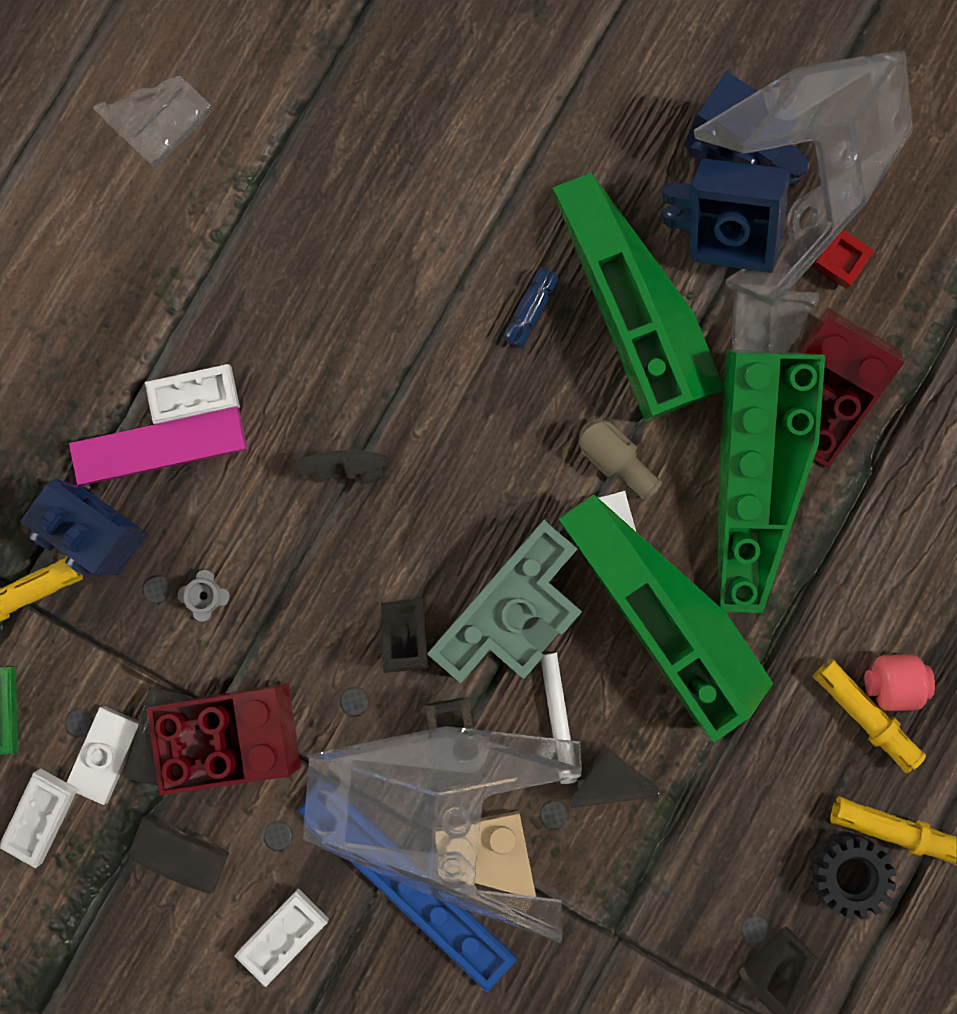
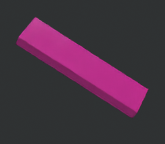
M237 407L69 443L76 481L79 486L248 450L240 411Z

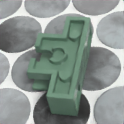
M543 520L427 654L459 683L463 682L489 650L524 679L543 658L542 652L558 634L562 635L582 612L549 583L577 548Z

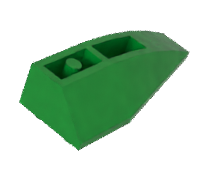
M592 172L552 187V192L645 422L722 393L724 385L694 312Z
M726 350L718 497V606L725 612L763 613L819 444L825 355L765 350Z
M593 494L558 518L699 729L714 743L748 720L773 685V682L728 614L596 495Z

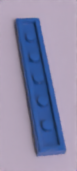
M330 777L299 808L298 812L487 993L517 961V956Z

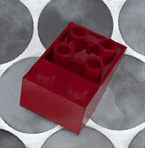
M827 307L797 353L825 355L819 444L814 460L829 468L902 367L904 359L900 349Z
M288 683L244 689L147 708L159 796L289 777L301 768Z

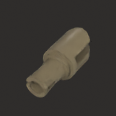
M594 419L584 424L579 434L580 449L584 456L606 477L619 476L643 501L649 499L659 489L662 481L636 458L637 446L609 421Z

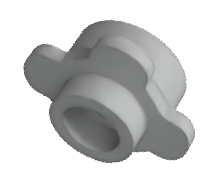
M202 570L197 573L195 580L179 589L178 599L181 603H185L188 609L193 611V616L197 621L203 622L211 618V613L219 605L224 606L229 602L230 594L227 589L220 588L214 581V574L211 571ZM206 592L208 595L207 599L202 600L200 594Z

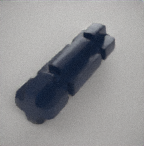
M546 268L538 269L532 280L533 287L528 288L513 316L514 323L510 322L504 334V340L510 345L517 348L525 346L531 333L529 329L535 327L548 302L549 297L547 295L552 294L558 283V275Z

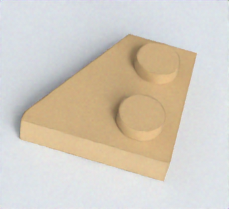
M519 810L435 827L434 832L444 875L527 898L536 897Z

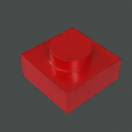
M839 227L832 234L812 264V267L847 289L853 284L874 250Z

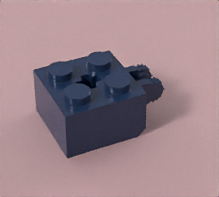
M725 71L701 108L683 144L684 147L689 149L691 156L699 162L703 158L790 169V188L801 180L800 177L803 174H806L810 161L807 159L808 156L800 153L799 149L786 142L796 126L794 113Z
M702 158L692 184L672 182L662 188L663 202L671 204V206H667L662 210L663 224L666 227L690 230L689 256L695 262L773 273L784 237L790 169Z
M54 479L46 485L20 521V523L32 530L29 537L35 543L49 551L56 547L68 556L65 563L86 577L90 573L99 577L102 575H119L149 534L83 486L59 479Z

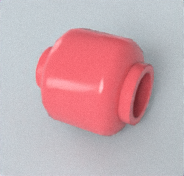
M914 654L879 656L875 659L872 670H867L864 676L866 694L869 697L873 696L877 706L883 711L919 710L925 706L927 699H932L934 696L935 680L933 671L929 665H925L922 659Z

